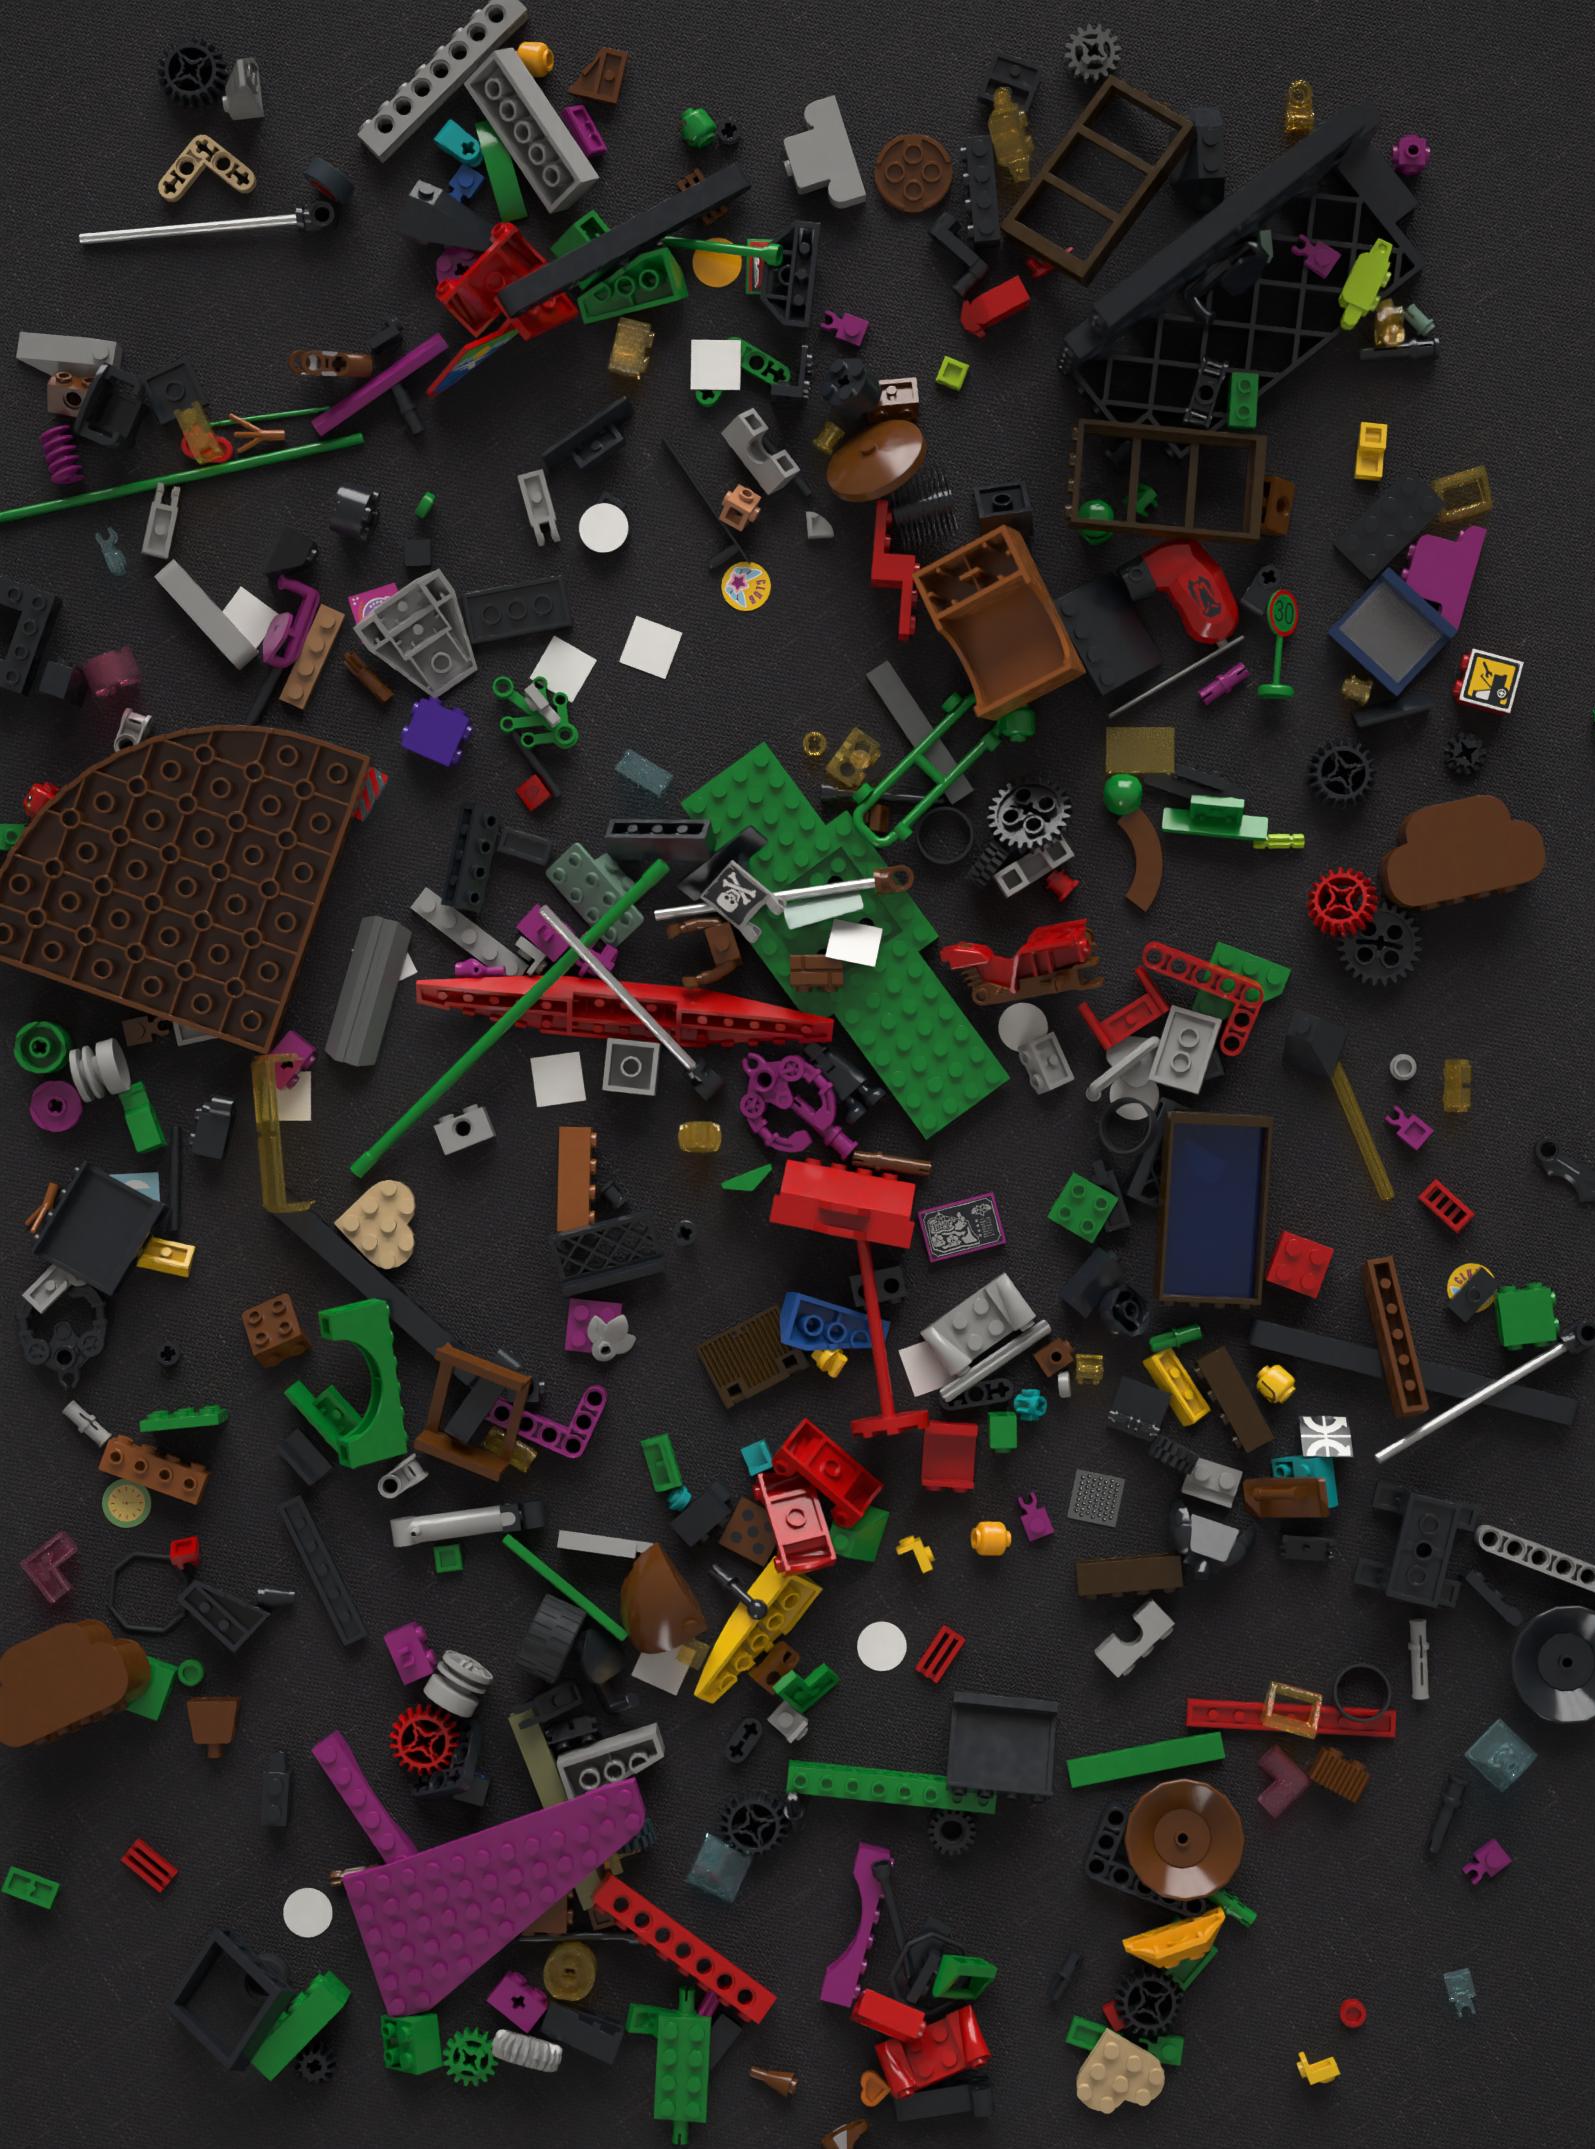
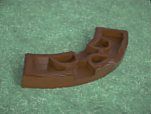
M1138 808L1131 814L1122 815L1116 824L1123 829L1130 839L1136 856L1134 879L1125 897L1146 912L1158 891L1163 862L1157 833L1148 817Z

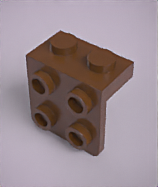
M282 1294L243 1312L242 1319L253 1355L264 1368L276 1366L281 1361L292 1356H298L305 1350L312 1348L309 1337L300 1328L292 1299L288 1294Z

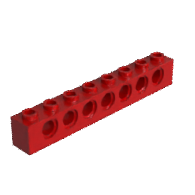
M607 1872L591 1894L590 1898L595 1902L592 1906L604 1916L607 1912L615 1917L613 1922L624 1931L628 1928L636 1933L634 1938L644 1946H647L649 1943L657 1948L654 1953L667 1962L669 1958L677 1963L675 1968L686 1977L692 1974L698 1979L696 1984L706 1992H709L710 1989L719 1994L716 1998L728 2008L731 2004L738 2008L737 2015L748 2023L754 2020L759 2024L777 1999L772 1992L611 1872ZM620 1897L626 1898V1905L623 1909H614L616 1899ZM646 1913L647 1919L645 1923L636 1925L634 1922L636 1915ZM661 1928H666V1938L656 1940V1932ZM680 1944H687V1952L682 1956L676 1955V1948ZM701 1959H708L707 1968L703 1971H698L696 1968L697 1963ZM727 1974L729 1976L727 1984L718 1986L717 1980L719 1976ZM744 1989L749 1990V1997L745 2001H738L739 1992Z

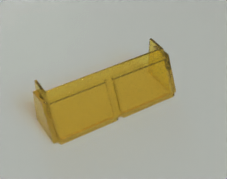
M297 1053L255 1056V1061L251 1062L257 1132H261V1137H258L263 1206L268 1207V1212L305 1211L310 1209L311 1204L315 1203V1200L286 1203L274 1062L303 1060V1057H297Z

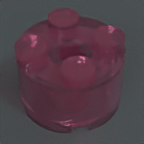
M130 646L121 647L122 650L116 653L114 650L87 661L85 664H81L93 695L96 694L98 698L106 697L117 692L116 687L119 685L121 687H130L141 682L140 676L142 674Z

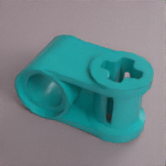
M451 119L448 120L433 139L443 151L455 157L462 164L465 163L470 168L479 167L484 160L478 141Z

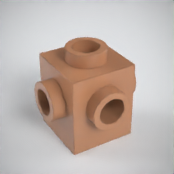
M738 485L733 493L728 491L721 504L724 508L719 519L742 532L749 521L754 523L761 509L757 506L761 497L752 490Z

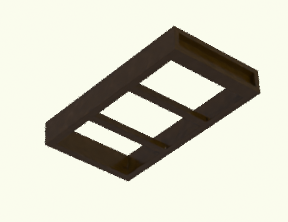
M1110 75L1000 225L1004 238L1085 288H1088L1197 138L1195 122L1189 121L1190 117L1185 114L1182 116L1176 114L1172 107L1165 102L1159 104L1154 101L1152 96L1146 91H1137L1132 88V85L1124 78L1117 79ZM1114 94L1179 131L1154 167L1090 130V127ZM1082 138L1087 139L1147 175L1120 214L1115 213L1055 176ZM1048 185H1051L1113 223L1085 262L1021 224Z
M1081 418L1078 419L1076 427H1071L1070 442L1074 443V452L1069 453L1068 468H1072V478H1067L1066 494H1070V504H1065L1064 519L1068 520V528L1255 546L1260 540L1267 436ZM1084 434L1132 439L1126 522L1077 517ZM1141 440L1190 444L1184 527L1135 523ZM1199 445L1248 450L1241 533L1193 528Z

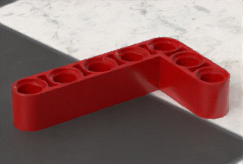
M1159 942L1148 943L1142 953L1143 963L1146 967L1234 1002L1220 1035V1047L1226 1055L1234 1056L1239 1054L1246 1043L1263 1003L1264 992L1261 984ZM1150 950H1158L1162 957L1158 961H1151L1148 959L1147 953ZM1177 959L1183 960L1186 963V967L1181 971H1176L1171 967L1173 961ZM1206 969L1211 975L1207 980L1202 981L1197 979V971ZM1224 979H1231L1234 981L1235 986L1231 990H1224L1221 988L1220 983ZM1248 989L1258 990L1259 996L1254 1000L1247 999L1244 994ZM1246 1013L1249 1016V1020L1246 1023L1240 1024L1234 1019L1236 1014ZM1234 1036L1238 1038L1239 1043L1235 1047H1228L1224 1041L1226 1038Z

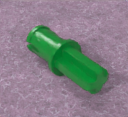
M1194 1323L1177 1330L1171 1328L1170 1332L1151 1337L1149 1344L1153 1352L1162 1351L1174 1346L1180 1348L1181 1344L1202 1339V1334L1198 1323Z

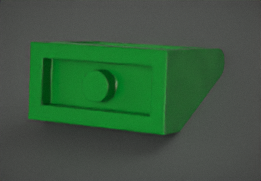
M943 1954L932 1991L933 1996L975 2000L994 1980L998 1968L982 1958ZM960 1975L972 1976L968 1989L952 1988L950 1986Z

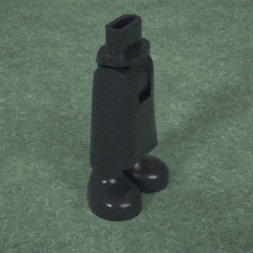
M821 1042L810 1043L801 1051L809 1060L807 1063L816 1069L819 1068L824 1079L828 1083L832 1082L834 1085L832 1089L836 1105L839 1106L841 1103L846 1105L848 1109L846 1122L850 1126L868 1111L852 1095L854 1091L859 1094L869 1108L874 1106L886 1094L883 1088H869L864 1083L868 1078L846 1058L829 1048L827 1044L824 1046Z

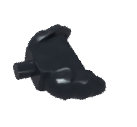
M1181 1500L1172 1501L1170 1512L1167 1515L1168 1536L1174 1549L1183 1554L1184 1563L1195 1567L1193 1574L1195 1578L1207 1580L1209 1579L1210 1572L1219 1574L1222 1568L1227 1570L1233 1569L1247 1560L1249 1553L1255 1547L1257 1529L1253 1525L1236 1540L1239 1533L1238 1529L1192 1514L1189 1518L1188 1510Z

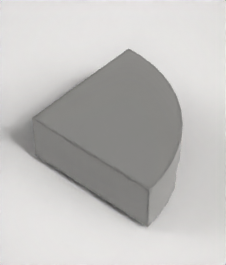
M806 512L808 539L834 537L832 526L824 517L814 512Z

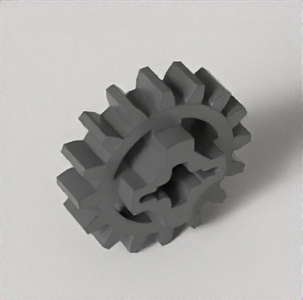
M1088 24L1086 31L1079 27L1077 28V36L1073 34L1069 36L1071 43H1066L1064 50L1070 53L1064 55V61H1071L1068 64L1067 70H1076L1074 78L1082 75L1084 76V83H1087L1089 78H1093L1095 84L1098 82L1099 76L1107 80V71L1115 72L1116 67L1114 64H1119L1121 57L1117 56V54L1120 53L1121 46H1114L1118 38L1117 36L1109 37L1110 29L1102 32L1101 25L1098 24L1096 30H1092L1091 24ZM1105 45H1107L1109 49L1110 58H1108V54L1104 52ZM1075 49L1077 50V53L1081 55L1080 62H1078L1076 59ZM1093 51H1096V52H1097V55L1094 54V55H1092L1091 57L1088 56V52H1089V53H1092Z

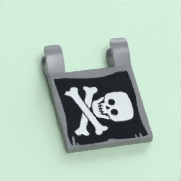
M733 860L700 896L701 899L739 929L750 943H754L762 931L759 927L748 921L764 903L775 915H780L787 905L784 899L772 894Z

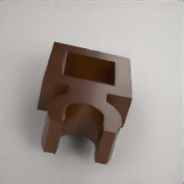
M143 1016L122 1021L127 1047L155 1041L153 1035L155 1033L162 1036L169 1035L171 1030L163 1031L159 1027L160 1023L167 1019L157 1017L153 1022H150L149 1016Z

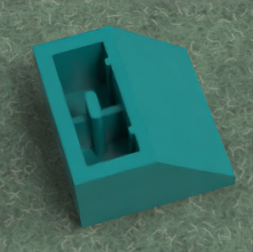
M1298 1455L1271 1459L1273 1477L1325 1478L1329 1508L1338 1506L1332 1457Z

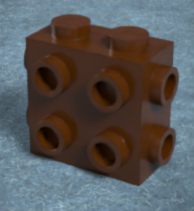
M575 1887L524 1929L521 1935L534 1936L537 1932H545L548 1936L557 1937L567 1933L569 1925L574 1923V1909H570V1899H574Z

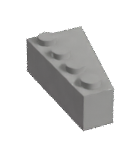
M653 1723L558 1754L556 1765L568 1799L571 1800L585 1795V1792L623 1781L630 1775L640 1772L664 1757L665 1745L657 1723Z

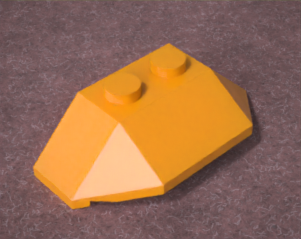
M1220 1906L1205 1911L1202 1916L1197 1918L1188 1917L1122 1941L1126 1952L1159 1968L1164 1966L1166 1969L1173 1968L1179 1965L1181 1960L1190 1958V1960L1199 1959L1205 1955L1204 1952L1210 1950L1225 1919V1915Z

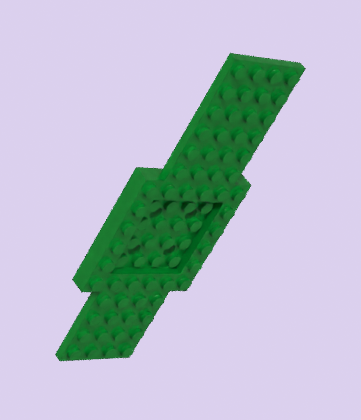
M765 742L758 745L680 803L692 820H711L717 841L714 849L715 852L748 825L754 826L768 839V844L750 858L749 874L771 893L826 885L829 879L834 876L841 878L843 882L874 877V869L888 867L873 845L858 833L853 825L852 816L847 810L827 825L824 824ZM894 875L895 884L898 886H902ZM876 888L859 890L864 910L791 931L788 929L784 912L782 911L780 915H775L764 904L748 921L759 927L762 931L759 938L750 944L800 1012L826 1018L835 1014L926 1140L1010 1079L1007 1072L919 954L920 950L936 940L939 935L906 891L877 895ZM804 899L786 901V903L790 904ZM868 918L872 920L874 927L883 929L875 967L843 960V987H838V992H822V987H812V992H796V987H790V955H817L821 949H827L834 919L859 924L862 919Z

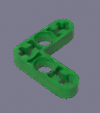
M731 337L727 339L741 340L740 368L772 387V384H778L774 382V375L768 372L767 377L763 376L768 369L769 363L773 365L771 366V371L777 374L783 371L784 381L790 382V371L785 365L741 338ZM753 357H761L764 360V366L760 370H754L750 367L749 362ZM696 389V398L702 406L712 407L719 401L725 390H712L714 398L708 397L706 400H703L701 391L708 390Z

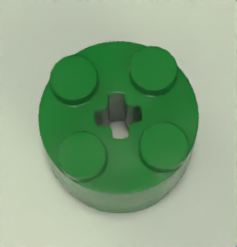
M38 1021L25 1025L17 1033L14 1055L24 1069L33 1073L49 1074L64 1068L69 1062L70 1051L74 1049L70 1035L62 1026L53 1022ZM41 1043L47 1044L46 1052H40L42 1048Z

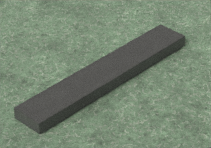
M887 660L867 673L866 676L915 748L933 728ZM940 738L923 754L944 777L957 765ZM962 774L944 794L951 805H953L974 790L964 774Z

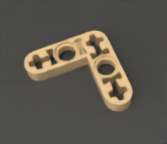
M198 135L189 143L160 180L158 189L165 200L169 202L178 201L206 166L240 193L253 191L256 186V177L248 167L210 137ZM200 143L202 145L208 143V149L214 154L212 159L204 151L199 154L198 145ZM221 158H228L231 162L230 167L225 171L217 169V162ZM185 162L194 164V170L189 175H184L180 171L182 164ZM236 170L242 177L248 175L247 178L250 182L247 185L244 183L240 185V181L233 173ZM176 173L185 181L183 184L179 180L176 183L177 179L174 177ZM168 184L171 186L175 184L174 187L177 189V191L175 193L169 192L167 194L168 190L165 187Z

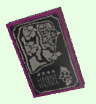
M993 1192L917 1212L930 1262L1006 1243Z

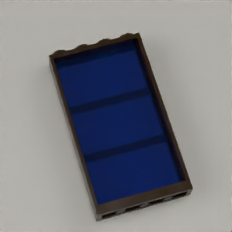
M1165 1110L1153 1298L1161 1301V1305L1176 1306V1302H1186V1306L1202 1307V1303H1212V1307L1227 1308V1304H1237V1308L1252 1309L1253 1305H1261L1273 1117L1252 1114Z

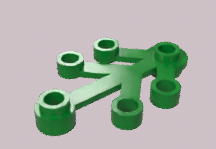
M502 676L494 681L493 692L496 697L510 700L529 715L528 717L520 718L509 716L502 718L500 728L504 733L509 734L515 729L544 726L550 731L536 735L531 732L524 733L521 736L522 747L532 749L535 745L555 743L561 749H569L577 743V729L568 722V697L565 693L558 692L553 696V705L557 708V714L561 718V722L552 728L543 715H540L537 710L533 712L524 701L525 698L514 690L511 679ZM538 676L533 679L532 683L534 686L538 681H542L545 684L544 688L538 690L547 700V680L544 677ZM505 685L508 687V691L501 693L498 688ZM558 697H563L565 703L559 705L555 700ZM510 721L513 726L510 729H506L503 727V723ZM564 732L570 735V738L566 741L560 738V735ZM531 737L534 741L532 744L527 745L524 743V739Z

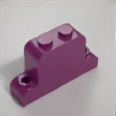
M1477 526L1469 527L1466 531L1460 530L1456 542L1432 535H1424L1415 544L1410 543L1406 553L1409 563L1407 569L1403 568L1400 574V578L1429 605L1436 607V611L1457 630L1487 529Z

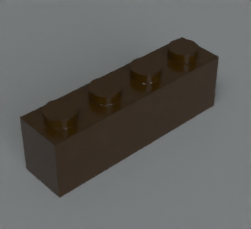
M1221 1344L1195 1358L1197 1366L1193 1368L1200 1381L1206 1380L1209 1386L1206 1392L1212 1403L1218 1402L1222 1409L1218 1413L1226 1427L1230 1425L1235 1434L1231 1438L1237 1449L1243 1448L1246 1453H1249L1274 1439L1226 1348Z
M1178 1552L1074 1561L1077 1593L1079 1596H1083L1084 1599H1097L1099 1594L1109 1593L1110 1597L1125 1596V1592L1135 1591L1136 1595L1150 1594L1153 1589H1161V1592L1169 1593L1176 1592L1177 1587H1183L1181 1556Z

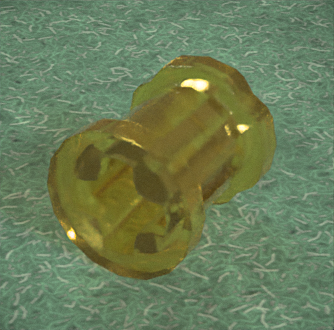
M826 420L824 423L825 428L818 438L812 441V444L825 454L831 455L832 448L840 437H844L845 432Z

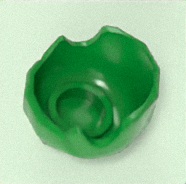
M1123 773L1113 775L1107 780L1103 790V799L1105 806L1110 812L1118 815L1131 814L1141 805L1143 791L1137 777Z

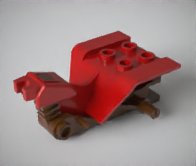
M1087 918L1034 929L1029 935L1026 945L1022 946L1016 955L1010 959L994 956V952L986 945L965 942L946 946L940 951L942 962L949 961L952 970L963 968L962 975L968 973L964 979L965 981L971 979L967 985L968 987L972 986L973 1001L981 1006L1073 989L1079 991L1101 987L1105 982L1103 977L1085 980L1082 968L1095 966L1100 961L1099 956L1088 957V954H1090V944L1088 938H1084Z

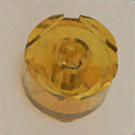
M563 1942L553 1948L548 1955L543 1973L544 1984L549 1993L560 2000L576 2001L585 1997L592 1989L597 1975L598 1965L594 1953L581 1942ZM566 1968L574 1969L575 1973H566Z

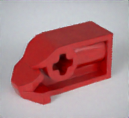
M1019 276L978 296L971 304H969L968 300L963 302L960 321L965 330L981 339L986 335L984 332L986 328L1027 308L1030 297Z

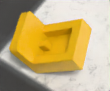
M909 1536L899 1541L900 1545L896 1547L898 1555L913 1549L922 1572L925 1573L933 1569L931 1562L935 1561L932 1551L929 1546L924 1548L920 1537L914 1539V1536Z
M1304 2052L1298 2053L1301 2059L1300 2062H1297L1298 2069L1302 2078H1308L1310 2085L1317 2082H1330L1335 2079V2076L1340 2074L1333 2057L1309 2065Z

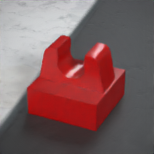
M197 1536L172 1541L170 1552L172 1565H177L181 1570L184 1569L185 1563L193 1562L194 1567L199 1565L200 1543Z

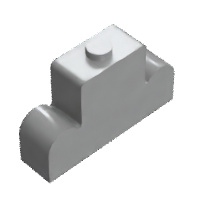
M835 95L810 103L804 112L805 126L808 131L784 139V151L787 160L783 162L787 176H793L797 192L800 195L828 186V199L836 208H847L865 202V189Z

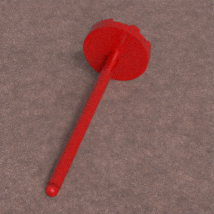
M856 1239L882 1415L851 1421L852 1438L863 1435L864 1438L874 1437L887 1432V1435L898 1434L917 1426L918 1430L930 1427L928 1410L895 1413L870 1242Z

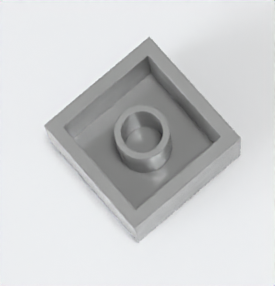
M608 1038L602 1090L656 1096L661 1044Z

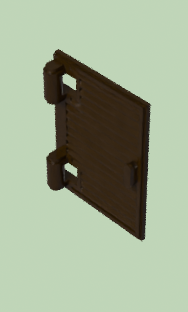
M778 1304L695 1346L726 1409L810 1366L801 1349L781 1343V1309ZM794 1354L797 1361L785 1367L782 1360ZM738 1383L741 1391L730 1396L727 1389Z

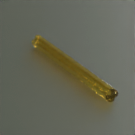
M1338 1060L1332 1076V1082L1381 1200L1391 1199L1395 1196V1193L1342 1064Z

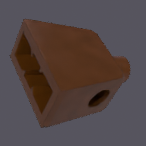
M192 1697L187 1702L194 1743L207 1744L208 1758L223 1757V1743H231L235 1739L241 1697Z

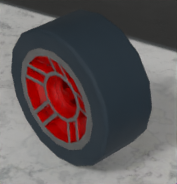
M316 157L304 172L305 178L318 191L339 205H344L355 190V186L345 175L320 158Z

